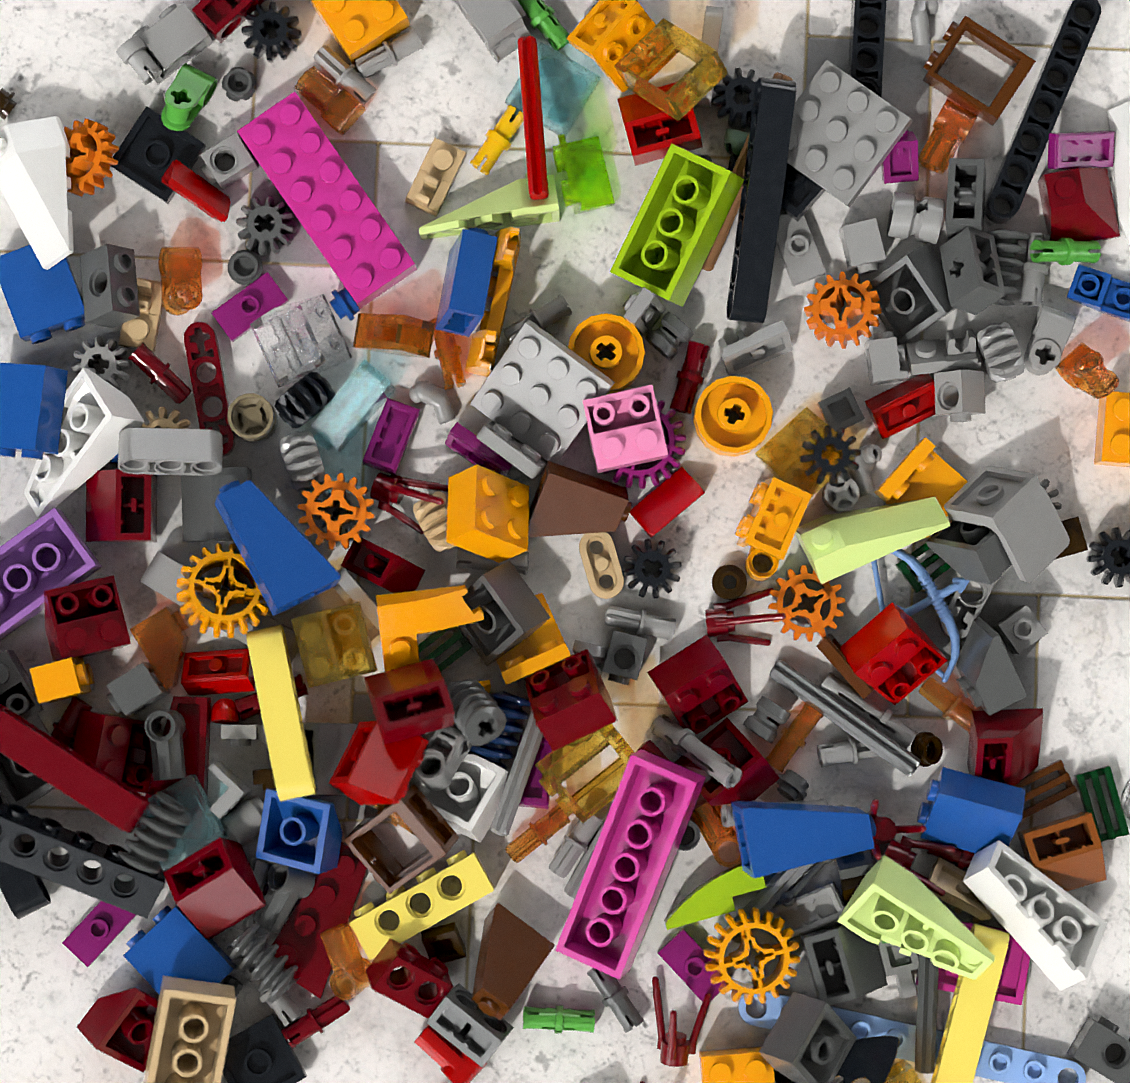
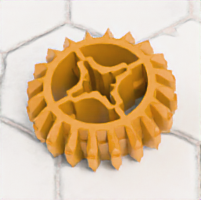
M220 543L215 544L214 554H211L208 548H202V560L198 556L191 555L189 562L192 567L182 566L181 574L186 578L177 579L176 586L182 589V591L176 594V599L180 602H186L180 607L181 614L192 613L188 619V623L191 626L201 621L200 633L205 634L209 627L214 628V638L220 637L221 630H227L228 638H234V628L236 627L245 635L248 633L246 622L257 627L260 623L257 615L266 616L268 613V608L264 605L266 602L241 554L235 553L236 545L233 543L229 545L228 552H222ZM216 567H223L222 572L217 577H205L204 581L199 580L207 571ZM234 569L241 571L247 576L253 589L247 588V584L239 583L234 578ZM228 577V586L230 588L227 596H225L224 604L221 605V595L219 593L225 583V578ZM195 592L202 593L203 597L214 602L216 606L215 614L200 604ZM244 601L250 602L242 611L233 615H226L231 605L236 603L244 604Z
M752 907L750 918H747L745 910L740 908L737 910L739 920L734 921L730 914L724 916L729 924L725 929L721 924L715 923L714 928L720 933L719 937L708 935L706 938L710 944L715 945V949L707 948L703 952L706 957L714 958V960L707 962L704 966L707 971H716L710 977V981L712 984L722 982L719 987V992L722 995H725L732 989L731 999L737 1002L742 993H744L745 1003L751 1005L754 994H757L759 1002L763 1004L766 1003L765 992L767 991L774 998L779 997V992L775 988L779 983L785 989L790 987L788 981L784 979L786 974L796 977L797 971L789 967V963H799L800 957L795 954H789V952L798 949L799 943L797 941H787L794 935V931L791 928L781 931L785 924L784 919L779 917L771 924L773 919L771 911L766 910L760 919L759 909ZM751 928H759L772 933L778 944L756 943ZM741 932L739 948L724 957L729 941L737 933ZM749 944L757 953L761 951L759 955L755 956L754 967L747 959L743 961L744 957L749 956ZM776 955H779L776 968L763 980L765 964L770 960L776 959ZM726 968L748 969L753 983H743L733 979L728 975Z

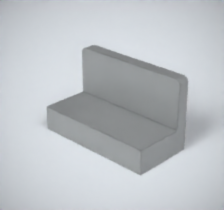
M216 762L209 767V770L228 789L209 810L221 819L234 810L252 790L223 762Z

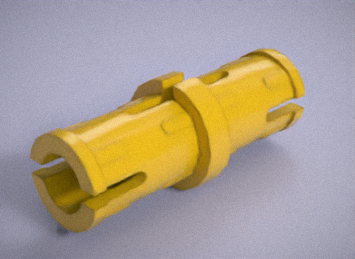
M511 105L507 106L506 111L494 129L487 131L485 134L487 137L486 141L469 162L477 169L483 159L487 158L480 170L485 175H489L490 170L504 150L508 151L511 146L510 140L523 123V113L519 111L513 122H509L517 108Z

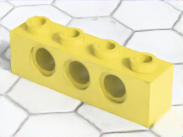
M464 849L446 859L449 864L446 868L436 872L435 868L432 867L416 876L415 878L418 883L412 887L405 889L402 885L392 893L388 894L387 892L384 894L387 901L374 907L371 901L353 912L356 918L351 920L349 924L369 960L378 955L390 938L398 943H402L495 890L475 851L467 855ZM453 875L460 879L462 889L459 893L450 895L443 890L442 880L446 876ZM424 893L430 898L431 906L427 911L418 912L412 907L411 898L414 894ZM386 910L396 912L400 919L399 926L395 929L385 928L380 922L382 912Z

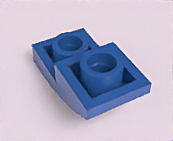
M1078 264L1067 298L1099 312L1130 322V283L1115 279L1112 274Z

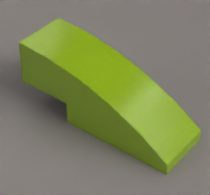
M742 863L713 876L693 890L664 920L667 930L736 911L732 897L766 888L764 877H751L743 871Z

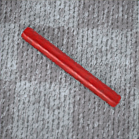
M522 36L517 42L528 189L532 200H542L548 197L549 192L538 49L534 36Z

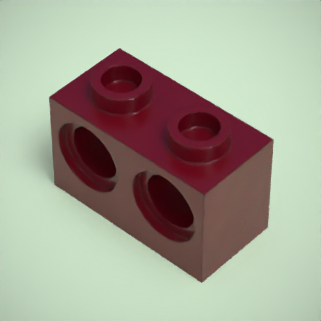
M201 0L192 11L197 20L222 43L246 20L245 17L248 13L253 14L256 11V6L262 5L266 0Z
M391 938L365 970L372 990L427 1019L431 1017L453 988L448 974L449 969L442 961L437 958L428 959L422 956L411 944L406 942L400 944Z

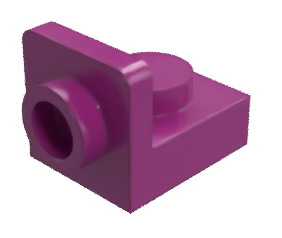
M907 129L883 161L882 181L884 184L919 181L918 140L913 131H908Z

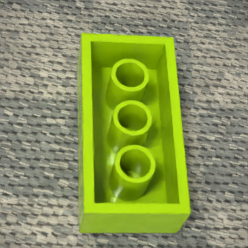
M671 143L610 272L642 288L645 287L650 292L683 307L745 179Z

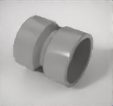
M895 191L888 218L887 236L907 239L910 235H914L918 242L936 244L942 224L944 199L924 196L919 201L914 194Z

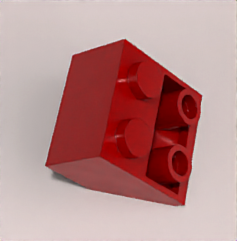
M685 80L617 98L635 166L665 158L671 143L687 151L703 147Z
M893 602L840 647L854 674L893 705H897L948 661L919 625Z
M377 721L359 722L329 784L359 805L399 804L401 798H404L409 790L408 783L415 769L420 766L424 759V751L429 741L423 737L415 736L384 745Z

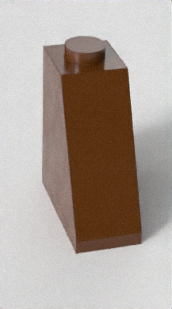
M548 461L529 507L528 537L614 532L617 530L620 520L624 522L627 520L631 510L632 502L628 499L627 488Z
M497 903L484 920L472 1000L478 1003L481 1011L499 1020L512 1008L555 946L500 903Z

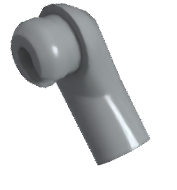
M915 0L910 19L914 45L931 43L928 14H935L938 11L937 0Z
M419 381L410 388V399L416 404L424 402L432 405L439 424L456 419L447 392L443 388L428 381Z
M875 444L862 446L860 448L861 455L854 457L852 460L859 464L858 470H850L859 488L860 497L876 491L870 473L876 463L882 458V451Z

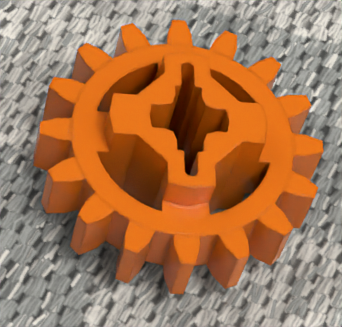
M85 119L83 123L75 120L73 130L67 127L64 128L70 146V158L66 159V176L71 178V189L67 190V192L80 197L84 193L94 195L95 186L101 189L105 187L103 181L105 176L112 178L113 174L109 169L111 165L118 164V161L112 158V156L119 150V147L111 144L116 136L108 132L109 128L90 119Z
M840 272L839 280L835 281L829 274L826 276L828 284L823 286L816 282L814 285L818 293L816 295H807V299L811 304L804 307L806 316L810 317L806 321L810 330L815 329L814 335L818 341L825 337L829 347H832L835 341H839L841 348L846 349L847 341L852 340L858 346L860 345L859 336L863 334L865 337L870 338L872 335L869 327H878L880 324L875 316L882 313L881 305L876 303L880 300L877 290L871 291L872 285L869 280L860 284L859 274L855 273L851 280H848L845 272ZM851 291L859 294L861 297H853ZM844 301H845L846 304H847V307L844 309V313H842V320H841V318H840V316H839L838 313H841V312H842V307H844ZM822 320H825L826 323H833L835 329L828 327Z
M327 473L324 474V484L320 485L315 480L311 481L315 489L312 493L303 490L302 495L308 501L307 504H298V509L305 511L306 516L301 517L298 521L300 524H309L310 527L304 533L307 537L314 534L318 535L315 542L316 545L321 546L327 540L329 549L335 550L337 542H341L346 550L349 549L350 539L353 538L358 543L362 542L359 535L361 530L370 533L371 528L365 523L367 519H375L376 515L368 512L367 508L374 505L375 502L373 499H364L363 496L368 492L366 486L358 490L356 489L357 478L353 477L346 483L344 474L339 473L337 480L332 481V478ZM332 489L329 498L324 502H316L323 492ZM346 490L355 495L360 508L350 506L346 500ZM336 502H340L341 508L353 514L339 515L338 521H333V516L325 511H321V509L328 510V508H334ZM314 516L323 517L327 523V533H324L316 525ZM350 521H358L351 531L341 535L343 526Z
M806 565L800 566L798 575L792 569L787 570L789 579L785 581L782 578H777L776 583L781 588L779 591L770 590L769 592L772 597L776 598V603L768 605V609L777 610V613H785L786 618L772 622L782 621L784 625L780 632L784 634L792 630L793 640H798L801 633L805 634L807 642L813 640L814 632H817L821 638L826 637L824 628L827 626L833 630L836 629L838 626L832 619L834 616L843 617L844 615L842 611L837 609V604L844 603L845 598L836 597L835 592L840 590L841 585L831 586L830 581L821 584L814 570L812 574L808 573ZM802 580L814 581L823 588L818 591L809 589ZM790 587L793 597L790 605L783 608V598L785 592ZM804 594L806 598H814L818 595L821 597L811 605V613L806 609L792 612V609L797 607V604L802 601L800 595ZM829 599V611L823 620L820 610L823 602ZM795 616L804 618L811 627L798 626L789 619Z

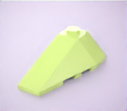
M526 173L525 178L518 179L420 227L419 234L421 240L460 235L463 229L468 230L469 228L493 231L508 227L559 222V205L554 174L547 175L549 195L546 199L532 200L530 198L528 175Z
M936 497L824 515L798 527L795 535L820 583L823 584L951 525Z
M885 855L867 872L837 922L869 942L879 945L880 940L893 944L900 947L899 953L911 956L912 952L931 958L934 966L973 980L977 979L995 959V956L913 873Z

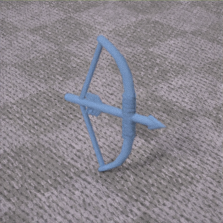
M903 549L896 550L892 554L910 566L918 576V582H921L920 585L923 586L922 589H925V594H928L925 599L907 609L899 605L897 606L906 614L912 616L928 606L934 605V610H937L938 617H941V622L943 621L951 640V660L945 673L940 668L935 671L942 678V682L946 683L960 655V634L953 613H951V609H948L949 606L946 605L947 602L944 601V598L957 590L959 593H962L970 580H966L963 577L953 578L952 584L939 590L937 589L938 586L935 585V581H932L931 574H928L927 570L914 556ZM874 560L871 564L879 610L881 612L885 605L877 560Z

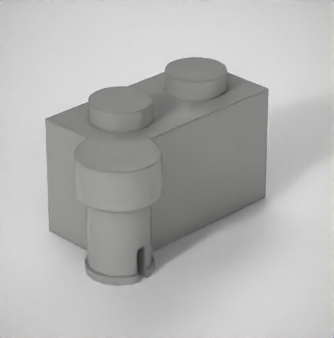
M453 0L484 43L486 42L485 45L492 56L494 55V60L497 63L518 49L517 41L520 37L531 36L522 19L526 13L517 0Z
M184 2L178 7L176 4L169 6L160 14V20L151 27L146 25L133 34L132 38L125 41L117 50V54L125 64L131 65L145 85L153 81L150 75L157 84L161 83L181 68L183 64L190 61L213 43L209 34Z

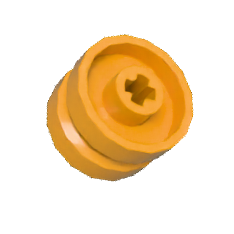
M608 313L590 316L578 324L570 336L568 344L570 350L615 382L606 395L622 392L627 389L641 373L645 354L642 337L636 327L621 316ZM602 350H608L612 353V359L605 358L601 361L599 353Z
M728 376L717 379L704 389L695 405L693 423L697 437L707 449L721 456L737 457L750 453L762 443L771 428L773 410L769 396L759 384L746 377ZM730 411L736 412L739 420L734 424L727 422L728 417L726 414Z

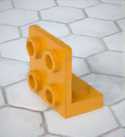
M599 0L566 38L574 48L592 58L615 87L623 93L626 92L668 43L666 37L636 0Z
M925 437L918 442L874 493L887 505L936 497L945 515L948 516L944 508L945 503L968 481L933 451L936 446Z
M774 477L760 484L757 483L749 499V503L754 505L750 515L742 516L735 531V535L739 536L737 545L741 547L751 546L780 560H784L812 494Z
M538 593L535 596L551 618L532 635L496 660L506 685L571 656L542 593Z

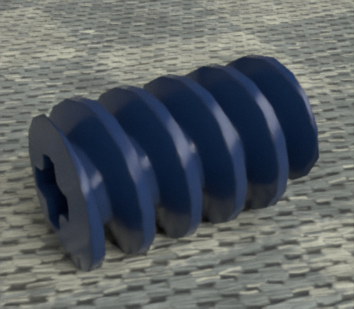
M502 690V693H491L490 696L505 713L506 724L504 730L493 741L481 746H472L470 751L491 763L509 769L501 760L513 759L514 754L506 747L518 746L519 741L512 735V732L524 731V727L517 722V719H528L529 714L522 709V706L531 705L529 700Z

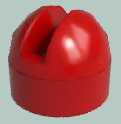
M229 698L217 700L212 707L211 722L216 724L239 723L240 712H238L235 702Z

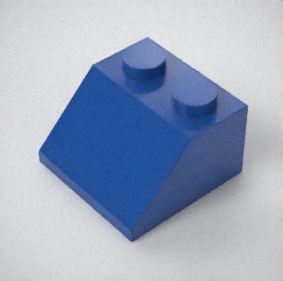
M266 788L256 858L316 874H321L338 867L343 832L334 804L305 796L280 801L276 789Z

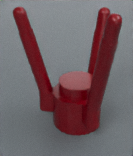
M381 472L378 473L370 491V498L379 501L378 509L390 513L418 533L424 534L419 524L392 505L393 503L399 505L404 495L442 505L444 503L442 498L407 488L406 486L448 492V485L405 478L399 475L389 476Z
M773 588L758 591L728 602L713 603L714 609L705 610L707 636L709 638L717 637V642L731 641L769 646L771 644L769 639L731 634L729 632H736L735 625L784 620L786 614L770 613L734 617V611H727L770 596L769 592L774 590Z
M877 799L872 801L868 814L875 822L876 836L873 837L875 848L870 850H872L876 860H880L882 857L879 848L880 844L890 843L896 834L926 831L924 825H895L890 818L878 816L879 801Z
M904 835L900 842L891 840L885 856L913 873L930 891L942 897L945 896V890L912 870L917 853L911 850L912 848L954 853L956 847L914 840Z
M654 976L652 978L658 1033L657 1049L661 1050L660 1062L672 1067L686 1066L689 1054H696L697 1040L712 995L711 993L705 994L690 1038L686 1040L687 1035L677 1031V1012L675 1010L670 1012L669 1032L665 1033L659 978Z

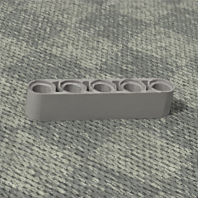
M158 551L140 582L180 606L186 603L176 599V594L182 591V589L176 586L177 579L186 578L181 574V568L184 565ZM201 576V577L199 578V580H203V581H204V579H205V577H203V576ZM223 588L219 593L221 595V605L224 604L225 596L228 593ZM195 592L200 604L215 614L216 606L214 602L203 597L202 593ZM245 601L244 604H233L228 608L226 615L236 614L245 609L249 604ZM257 615L260 620L257 627L246 622L248 632L282 625L291 663L306 639L269 615ZM238 627L234 628V638L248 645L246 634L243 635Z

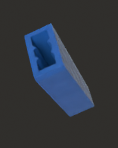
M236 480L219 489L221 494L217 495L214 504L273 616L337 586L341 579L338 571L251 480L242 484Z
M754 801L731 802L742 868L744 872L753 878L875 848L873 837L876 836L875 822L868 813L858 807Z

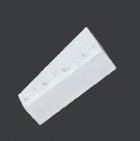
M1000 840L975 853L963 879L968 888L1060 991L1086 979L1107 922Z

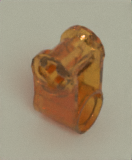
M162 247L160 250L161 301L165 310L171 315H183L189 310L198 307L202 301V255L198 247ZM178 292H179L180 296L186 297V302H185V303H184V299H183V298H178V295H177Z
M1082 342L1055 367L1059 375L1071 387L1079 389L1096 399L1110 395L1119 384L1117 375L1108 370L1103 364L1104 358L1102 355Z

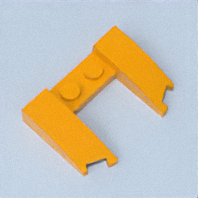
M508 227L495 232L494 236L498 238L492 271L498 272V277L491 276L487 296L492 297L493 300L490 311L484 310L480 331L472 334L464 372L489 377L494 369L521 246L520 228Z
M465 585L376 595L385 671L420 662L417 634L444 630L484 620L483 610L480 606L471 611L462 598L468 592ZM490 680L478 681L489 693L491 690Z

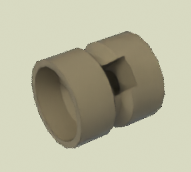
M247 393L237 397L230 404L228 423L231 429L243 440L259 443L269 439L275 433L278 425V415L275 408L263 396Z

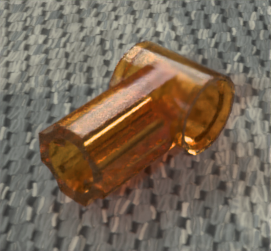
M315 66L307 70L294 87L296 92L321 113L320 116L342 136L366 111V108L345 89H339Z
M947 99L932 125L934 129L918 157V162L926 169L943 175L949 166V158L954 157L960 142L963 143L978 115Z
M707 802L693 810L691 817L700 829L715 860L724 867L731 868L741 863L740 852L738 858L731 862L724 861L719 855V847L723 842L732 841L738 845L736 831L733 826L729 828L723 827L721 805L711 806Z
M343 923L324 930L320 933L334 971L330 977L331 989L338 998L350 1000L370 986L365 970L371 963L361 957L350 925Z

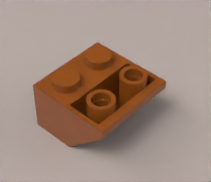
M1080 812L1017 832L1025 860L1066 892L1107 880L1103 849L1092 813Z

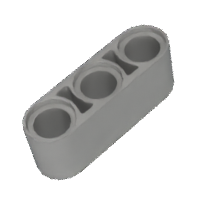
M127 428L119 433L118 468L122 472L129 474L208 476L222 471L223 436L218 431L209 429Z

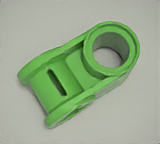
M187 63L183 64L175 80L165 93L166 105L161 113V121L164 126L173 131L188 129L201 109L210 101L218 79Z

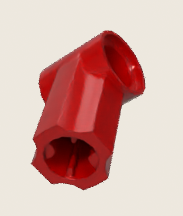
M430 1025L414 1041L441 1066L440 1070L452 1083H470L487 1065L486 1062L483 1067L479 1066Z

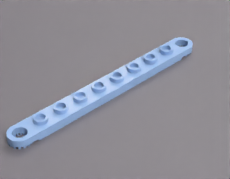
M767 991L765 992L767 998L766 1011L760 1017H752L746 1012L743 994L738 1003L741 1018L750 1025L771 1030L779 1018L782 1008L790 998V996L779 994V997L774 998ZM830 1006L857 1037L856 1040L877 1036L898 1037L900 1042L896 1058L915 1062L916 1024ZM936 1029L935 1063L944 1031ZM986 1040L983 1041L975 1076L1005 1083H1058L1059 1072L1065 1068H1072L1077 1075L1075 1083H1086V1075L1083 1068L1073 1060Z

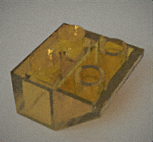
M806 407L761 447L755 455L777 479L814 496L829 482V475H826L823 483L819 485L816 483V478L820 472L816 470L809 476L805 474V470L813 464L812 462L801 463L800 457L812 452L803 449L801 446L804 441L816 445L810 435L813 430L819 432L824 439L823 429L828 424ZM832 429V437H835L836 432ZM825 447L827 451L824 454L821 453L822 459H828L830 465H836L834 461L839 458V453H833L831 447Z
M360 602L333 606L301 614L291 619L309 688L378 671Z

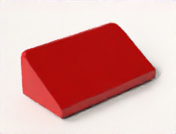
M174 160L162 176L161 182L214 220L225 222L229 215L231 203L229 196L211 185L180 161Z
M919 374L865 401L866 408L882 439H886L936 414L934 379L929 374Z
M681 467L669 479L665 480L630 510V514L647 535L652 538L705 494V491Z
M249 649L185 653L181 676L183 688L191 696L254 691L255 680Z

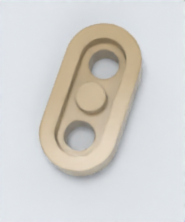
M606 532L584 534L579 543V552L589 587L593 594L599 598H613L621 592L624 585V577L614 542ZM599 541L602 543L603 551L600 554H593L590 551L589 547L592 542ZM603 575L611 576L613 579L612 586L603 588L599 583L600 577Z

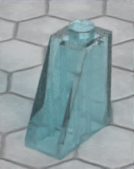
M365 359L311 425L317 431L314 439L327 451L334 447L341 452L385 403L386 399L394 393L396 389L393 384Z

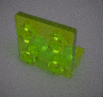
M565 134L557 135L558 145L552 146L553 159L557 173L564 172L565 180H561V191L565 207L572 206L575 215L615 205L599 136L567 143Z

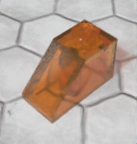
M358 313L353 348L405 357L430 358L435 323L407 315Z
M169 607L163 608L130 628V631L166 690H171L177 686L189 639L184 631L189 628L185 618L179 610L173 612Z

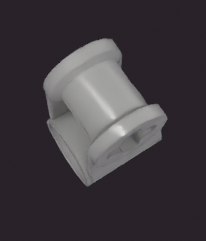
M1043 304L1041 305L1034 320L1031 337L1024 354V365L1030 373L1038 376L1045 375L1059 364L1065 345L1073 330L1076 316ZM1041 350L1045 352L1044 358L1048 360L1043 365L1039 363L1040 357L1036 355Z
M453 726L429 733L427 739L429 742L424 751V759L420 766L415 769L424 785L430 790L438 791L448 787L462 760L467 756L472 747V744L462 734L461 730ZM441 765L438 773L426 775L431 766Z

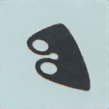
M877 1036L856 1040L836 1077H843V1083H853L859 1078L868 1079L870 1083H885L898 1052L899 1038L895 1036ZM774 1069L776 1083H795Z

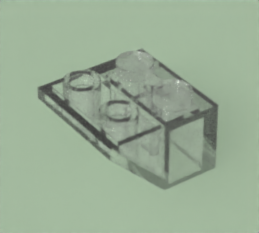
M324 294L273 308L250 324L278 388L296 383L310 372L321 373L352 358Z

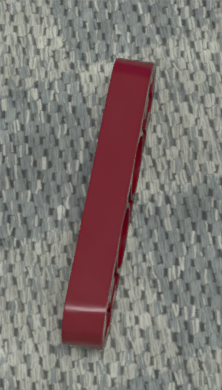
M195 322L186 328L184 344L200 429H206V422L218 423L226 419V426L219 425L222 436L228 437V442L223 444V457H225L234 450L235 434L228 423V410L230 406L217 335L208 324ZM202 329L204 334L210 335V339L204 341L205 352L210 353L213 351L214 357L202 356L194 360V354L201 355L199 345L196 342H191V338L197 336L196 330ZM204 363H211L216 368V376L210 382H202L197 377V370ZM211 397L219 398L223 404L221 413L215 417L207 416L203 410L204 402Z

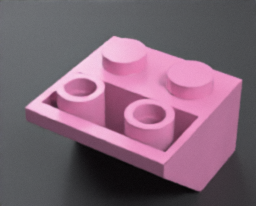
M653 385L582 400L597 473L667 458L668 452Z

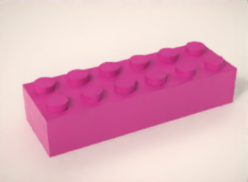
M295 91L237 131L359 309L417 270L414 261Z
M642 749L631 754L555 951L619 980L630 971L706 777Z

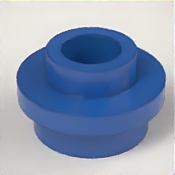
M344 287L338 292L336 289L333 290L331 293L334 299L329 303L339 318L342 319L347 316L350 321L355 319L353 315L358 313L360 309Z

